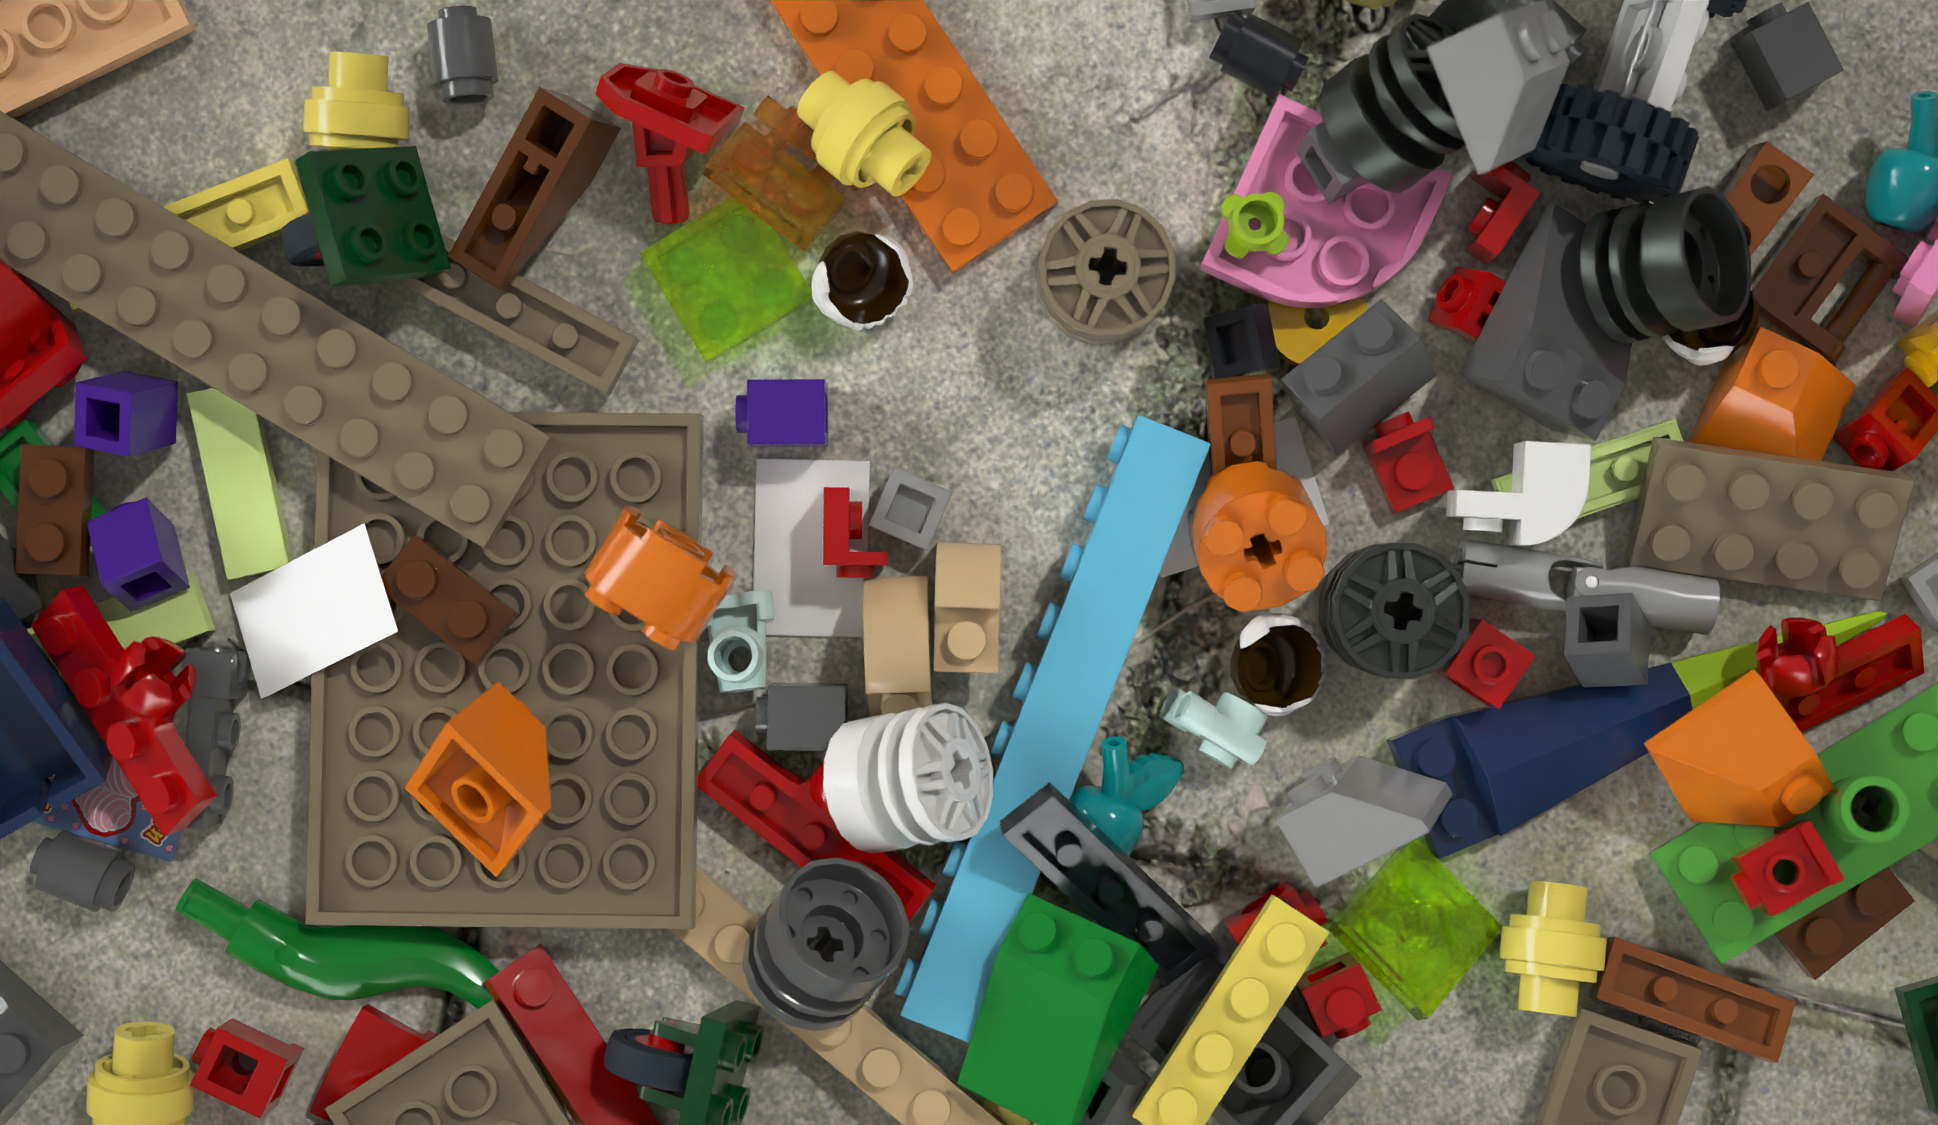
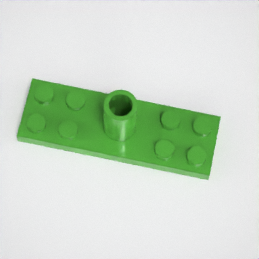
M1938 682L1816 753L1835 790L1822 798L1810 811L1798 814L1780 827L1700 822L1649 852L1652 860L1718 963L1723 964L1938 838ZM1859 790L1865 793L1871 804L1874 805V815H1872L1869 823L1863 829L1854 821L1851 814V802ZM1798 820L1811 821L1845 879L1835 885L1826 887L1773 917L1764 915L1760 907L1750 911L1731 882L1730 876L1738 872L1731 857ZM1782 859L1774 865L1773 877L1779 884L1785 885L1794 879L1796 870L1791 861Z

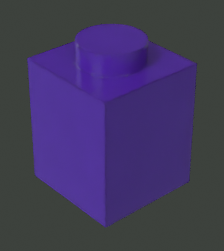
M121 371L76 382L74 446L131 457L176 444L178 381Z
M825 379L747 380V395H736L735 419L737 433H747V444L751 447H828V383Z
M147 497L135 502L120 504L110 512L87 521L101 585L130 612L190 588L175 525Z

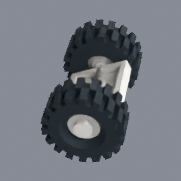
M1624 0L1594 88L1579 84L1578 89L1568 83H1561L1536 148L1521 155V157L1526 158L1525 161L1531 166L1540 167L1539 171L1549 176L1561 177L1560 181L1571 185H1581L1586 187V190L1597 194L1599 192L1607 193L1615 199L1625 201L1626 198H1630L1637 203L1646 201L1654 203L1657 198L1680 193L1699 140V132L1696 128L1689 127L1690 123L1683 118L1671 117V108L1678 102L1685 90L1687 83L1685 69L1693 46L1703 35L1709 18H1714L1715 13L1724 18L1733 16V13L1740 14L1744 10L1747 0Z

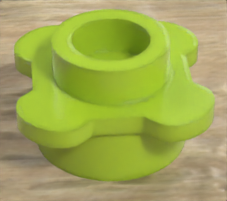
M1268 191L1264 194H1250L1244 198L1233 194L1223 201L1220 211L1221 215L1227 219L1229 232L1224 246L1231 256L1243 258L1248 252L1266 251L1270 255H1278L1285 250L1289 238L1287 233L1282 230L1284 225L1283 210L1285 208L1282 197L1275 192ZM1252 219L1258 220L1260 229L1252 230L1249 227V221Z

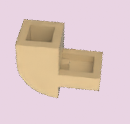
M937 542L933 672L998 673L1001 544Z
M928 576L864 578V668L869 717L887 713L898 714L910 709L925 708L933 705Z

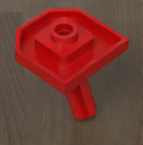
M619 63L600 77L595 95L615 115L632 122L636 166L647 167L652 218L654 221L666 225L685 222L690 216L685 162L694 155L695 150L706 154L739 125L745 107L695 86L691 79L678 72Z

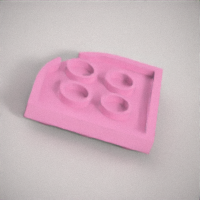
M1279 94L1233 194L1240 195L1242 198L1250 194H1264L1268 191L1280 195L1285 203L1282 230L1288 235V245L1278 255H1270L1266 251L1248 252L1243 258H1235L1226 251L1224 246L1229 232L1227 219L1222 216L1198 269L1257 297L1285 306L1323 308L1357 300L1383 286L1413 257L1433 222L1453 174L1436 168L1414 186L1401 193L1383 190L1368 181L1328 204L1295 152L1307 130L1323 122L1321 113ZM1252 219L1249 221V227L1252 230L1260 229V223L1258 220Z

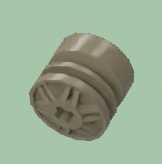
M1119 199L1091 200L1067 211L1048 232L1036 270L1038 298L1048 319L1067 337L1089 345L1120 344L1141 334L1166 305L1176 279L1175 250L1164 227L1144 208ZM1102 255L1114 257V267L1124 271V275H1115L1109 286L1099 284V273L1089 270V265L1099 264Z

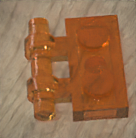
M768 95L759 104L754 116L772 130L766 136H763L744 122L708 160L703 175L802 250L806 251L840 213L847 198L830 186L836 178L820 164H817L810 171L785 152L792 144L818 163L816 153L811 147L814 130L797 116V108L792 105L786 109ZM855 185L848 186L855 192L859 189Z

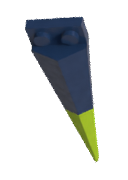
M1871 611L1824 623L1823 625L1826 627L1827 636L1834 635L1836 637V646L1883 621L1888 613ZM1782 634L1777 635L1778 643L1783 642ZM1758 640L1648 667V685L1583 688L1581 684L1506 701L1500 709L1485 706L1442 716L1386 739L1398 768L1445 782L1453 793L1430 832L1424 835L1431 856L1441 859L1496 835L1502 836L1649 753L1644 745L1647 740L1754 669L1758 673L1756 659V643Z

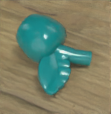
M1921 91L1911 95V125L1907 149H1886L1877 155L1870 166L1864 193L1865 208L1869 218L1876 224L1917 233L1925 231L1938 217V94L1936 92Z
M1112 736L1104 739L1101 743L1103 759L1102 787L1084 785L1075 790L1069 801L1129 857L1143 829L1144 816L1142 810L1152 809L1172 792L1184 773V764L1179 759L1172 758L1169 755H1160L1152 752L1148 756L1146 754L1139 755L1134 761H1129L1125 738Z

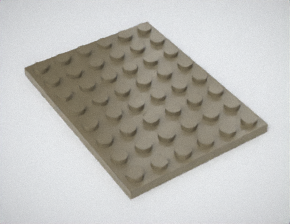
M511 412L555 439L489 549L472 542L317 449L315 549L365 523L376 562L382 575L414 534L419 535L520 615L480 665H474L388 597L398 632L311 675L305 925L614 929L695 928L700 637L697 642L692 643L682 640L676 651L656 643L642 632L641 629L646 623L625 609H622L619 616L613 615L591 602L585 596L591 583L585 578L584 572L625 506L635 507L642 513L637 521L638 523L652 529L657 520L660 519L702 545L704 416L702 414ZM499 681L515 698L523 701L529 707L532 714L545 726L551 809L507 868L499 876L495 877L404 787L446 723Z

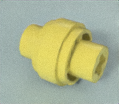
M329 52L328 87L312 86L311 99H304L303 132L310 133L309 145L326 147V150L402 147V139H409L410 107L403 106V93L387 91L388 56L352 52Z
M828 71L819 76L808 87L798 104L797 116L814 130L811 147L816 153L818 164L846 186L855 185L857 188H865L877 182L892 196L898 197L913 187L929 165L931 151L913 136L916 129V118L911 113L910 103L882 81L873 82L870 79H861L853 84H849L835 71Z
M1529 881L1526 915L1510 914L1509 926H1502L1499 958L1506 959L1504 972L1521 974L1518 1010L1577 1017L1580 982L1596 983L1597 971H1604L1607 938L1601 937L1602 925L1585 922L1588 887L1555 882Z
M140 1021L120 1025L114 1030L113 1053L100 1058L95 1064V1069L88 1075L86 1111L92 1117L93 1125H184L186 1123L187 1116L194 1109L195 1088L190 1086L195 1073L190 1069V1063L186 1058L174 1053L175 1029L172 1026L159 1022Z

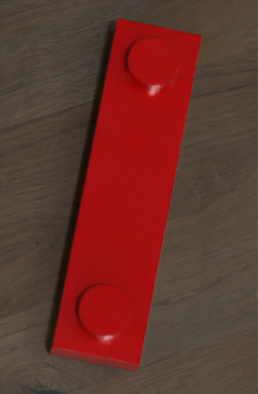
M541 944L484 981L485 986L503 1010L516 1033L577 1125H660L645 1101L639 1098V1092L634 1084L609 1072L604 1067L607 1043Z

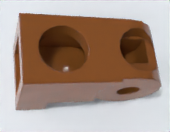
M1767 141L1752 145L1737 165L1738 170L1721 192L1733 206L1746 234L1750 256L1815 175Z

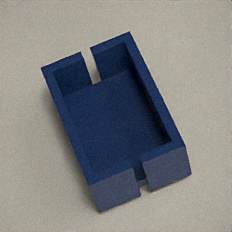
M4 598L0 599V839L42 817L47 802L55 810L104 783L113 758L72 691ZM55 774L53 782H51L49 777Z

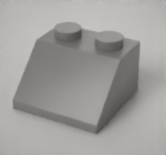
M1545 0L1499 14L1427 47L1478 175L1536 148L1570 61L1565 51L1569 44L1566 28L1560 16L1554 10L1549 11Z
M1360 755L1341 765L1335 757L1319 763L1302 775L1305 782L1287 793L1290 802L1276 818V822L1315 888L1429 833L1453 793L1445 782Z

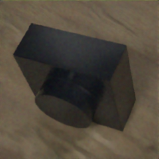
M1268 303L1249 305L1203 318L1215 379L1238 377L1280 366Z

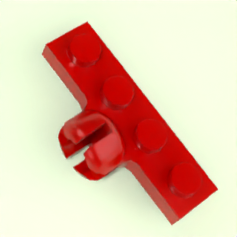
M83 585L62 589L31 624L32 629L163 836L165 837L184 830L218 796L178 735L174 725L176 711L191 697L196 686V669L194 664H187L175 677L172 671L185 658L186 652L172 641L160 637H147L141 643L132 641L124 649Z
M1906 614L1879 627L1872 628L1839 646H1836V637L1834 635L1827 636L1826 627L1822 623L1804 617L1786 618L1781 622L1783 642L1778 643L1776 628L1770 625L1756 643L1758 673L1800 732L1925 673L1921 628Z
M734 729L698 775V788L801 868L814 860L836 857L865 865L882 876L901 898L908 921H910L931 895L936 884L894 851L869 853L858 850L840 834L829 813L823 787L824 761L812 776L806 779L800 778L792 774Z

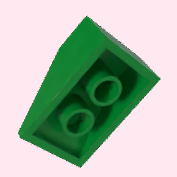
M1028 893L998 950L958 1084L1037 1125H1079L1159 965L1141 944Z

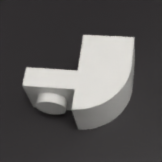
M1534 441L1514 444L1511 493L1470 490L1447 491L1446 517L1463 518V530L1502 532L1503 520H1510L1509 546L1534 545L1555 538L1574 523L1586 502L1590 478L1591 444Z

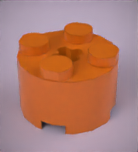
M1259 461L1235 464L1211 476L1205 483L1207 489L1197 499L1193 512L1191 510L1189 512L1188 527L1190 542L1199 569L1212 592L1224 599L1227 606L1240 612H1247L1250 610L1281 607L1302 596L1305 592L1315 589L1325 574L1323 565L1327 556L1326 530L1301 481L1295 476L1293 478L1283 471L1270 469L1267 463Z
M625 506L584 572L585 578L591 583L585 596L595 605L613 615L619 616L622 609H625L646 623L641 629L642 632L656 643L668 649L676 651L682 640L689 643L697 642L738 577L736 571L732 567L724 565L720 573H718L707 564L713 555V552L660 519L657 520L652 529L638 523L637 521L642 513L635 507Z

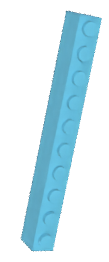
M1140 415L1134 419L1131 428L1119 425L1106 460L1117 465L1108 487L1096 483L1082 518L1093 523L1084 547L1072 543L1059 576L1060 579L1070 582L1061 606L1049 602L1035 637L1045 641V646L1037 665L1025 662L1012 697L1021 700L1022 704L1013 725L1005 721L1001 722L989 752L990 757L999 760L993 774V800L988 819L976 835L968 837L966 843L961 841L953 842L941 873L942 876L952 879L943 903L934 899L930 900L918 931V935L928 938L919 962L910 958L907 959L898 980L894 994L904 998L900 1016L970 1043L998 950L1028 893H1033L1041 873L1029 859L1002 835L1000 820L1049 782L1070 800L1211 443Z

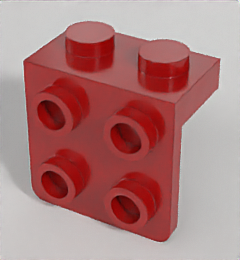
M0 258L1 431L4 427L12 428L19 424L30 412L32 404L53 387L59 388L70 382L79 372L81 364L87 360L75 324Z

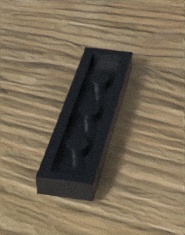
M1050 782L1000 820L1002 835L1100 926L1141 944L1159 965L1154 976L1166 987L1216 950L1211 934Z

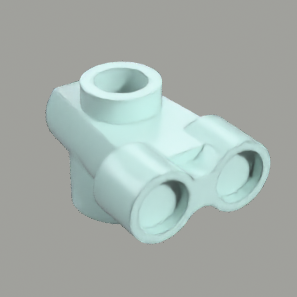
M750 591L726 595L705 627L708 630L710 640L707 655L708 663L713 673L717 676L720 693L728 694L766 689V622L774 621L772 591ZM749 649L752 652L751 663L745 671L738 672L733 666V657L737 651Z
M1175 688L1167 696L1160 709L1159 717L1183 732L1189 731L1204 740L1198 751L1226 768L1232 769L1236 760L1253 766L1265 749L1267 741L1259 737L1258 734L1268 716L1258 708L1230 693L1223 692L1216 706H1213L1192 691L1186 693L1179 688Z

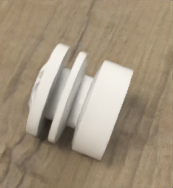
M941 703L925 708L910 709L898 714L887 713L860 718L842 724L832 736L826 752L823 787L829 813L840 834L858 850L879 853L906 849L919 843L933 845L942 841H960L976 835L988 819L992 804L993 767L988 745L977 723L962 708L949 703Z

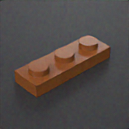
M1617 937L1607 938L1604 971H1597V982L1593 983L1589 996L1591 999L1771 1063H1778L1796 1004L1795 1001Z

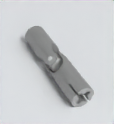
M1470 539L1461 540L1454 561V568L1460 571L1459 573L1469 597L1567 612V597L1633 593L1649 626L1709 635L1712 631L1719 610L1720 586L1716 579L1636 566L1607 570L1603 569L1602 564L1590 559ZM1551 568H1572L1570 577L1563 587L1566 600L1556 595L1550 588L1548 573Z

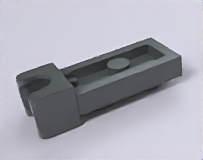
M213 647L185 649L186 656L182 661V670L187 664H194L196 669V686L190 698L185 745L218 795L187 826L188 828L204 829L221 823L222 814L226 815L230 810L234 783L232 777L226 776L229 751L235 750L241 729L240 715L233 713L234 701L236 698L246 697L248 691L251 663L247 651Z

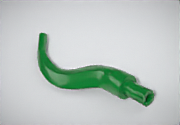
M197 878L187 887L175 908V911L229 941L225 951L227 955L290 988L325 999L356 1000L400 988L428 986L447 990L466 1000L477 1009L495 1000L485 986L484 981L495 975L499 970L471 945L439 928L431 926L347 925L329 928L305 925V922L287 915L261 899H257L249 908ZM532 1057V1059H533V1061L535 1062L536 1066H537L538 1069L540 1070V1072H541V1074L543 1075L544 1079H545L546 1082L548 1083V1085H549V1087L551 1088L552 1092L554 1093V1095L556 1096V1098H557V1100L559 1101L560 1105L562 1106V1108H563L564 1111H565V1107H564L563 1102L561 1101V1099L559 1098V1096L557 1095V1093L555 1092V1090L553 1089V1087L551 1086V1084L549 1083V1081H548L547 1078L545 1077L544 1073L542 1072V1070L540 1069V1067L538 1066V1064L536 1063V1061H535L534 1058Z

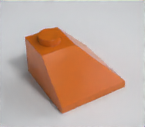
M1757 327L1750 340L1734 353H1730L1725 359L1688 442L1822 461L1856 385L1821 354L1763 327Z
M1754 669L1644 743L1677 802L1691 822L1780 827L1798 814H1803L1813 809L1822 798L1835 790L1816 752Z
M499 681L446 723L404 787L495 877L499 876L507 868L551 809L545 726L532 714L529 707L523 701L515 698Z

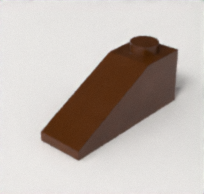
M539 87L448 257L497 289L505 290L592 183L621 128L571 96Z

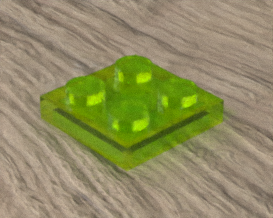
M749 187L639 253L707 364L813 301L810 287Z
M1414 839L1394 851L1330 925L1328 930L1419 1021L1429 1018L1500 933L1502 925L1418 839Z

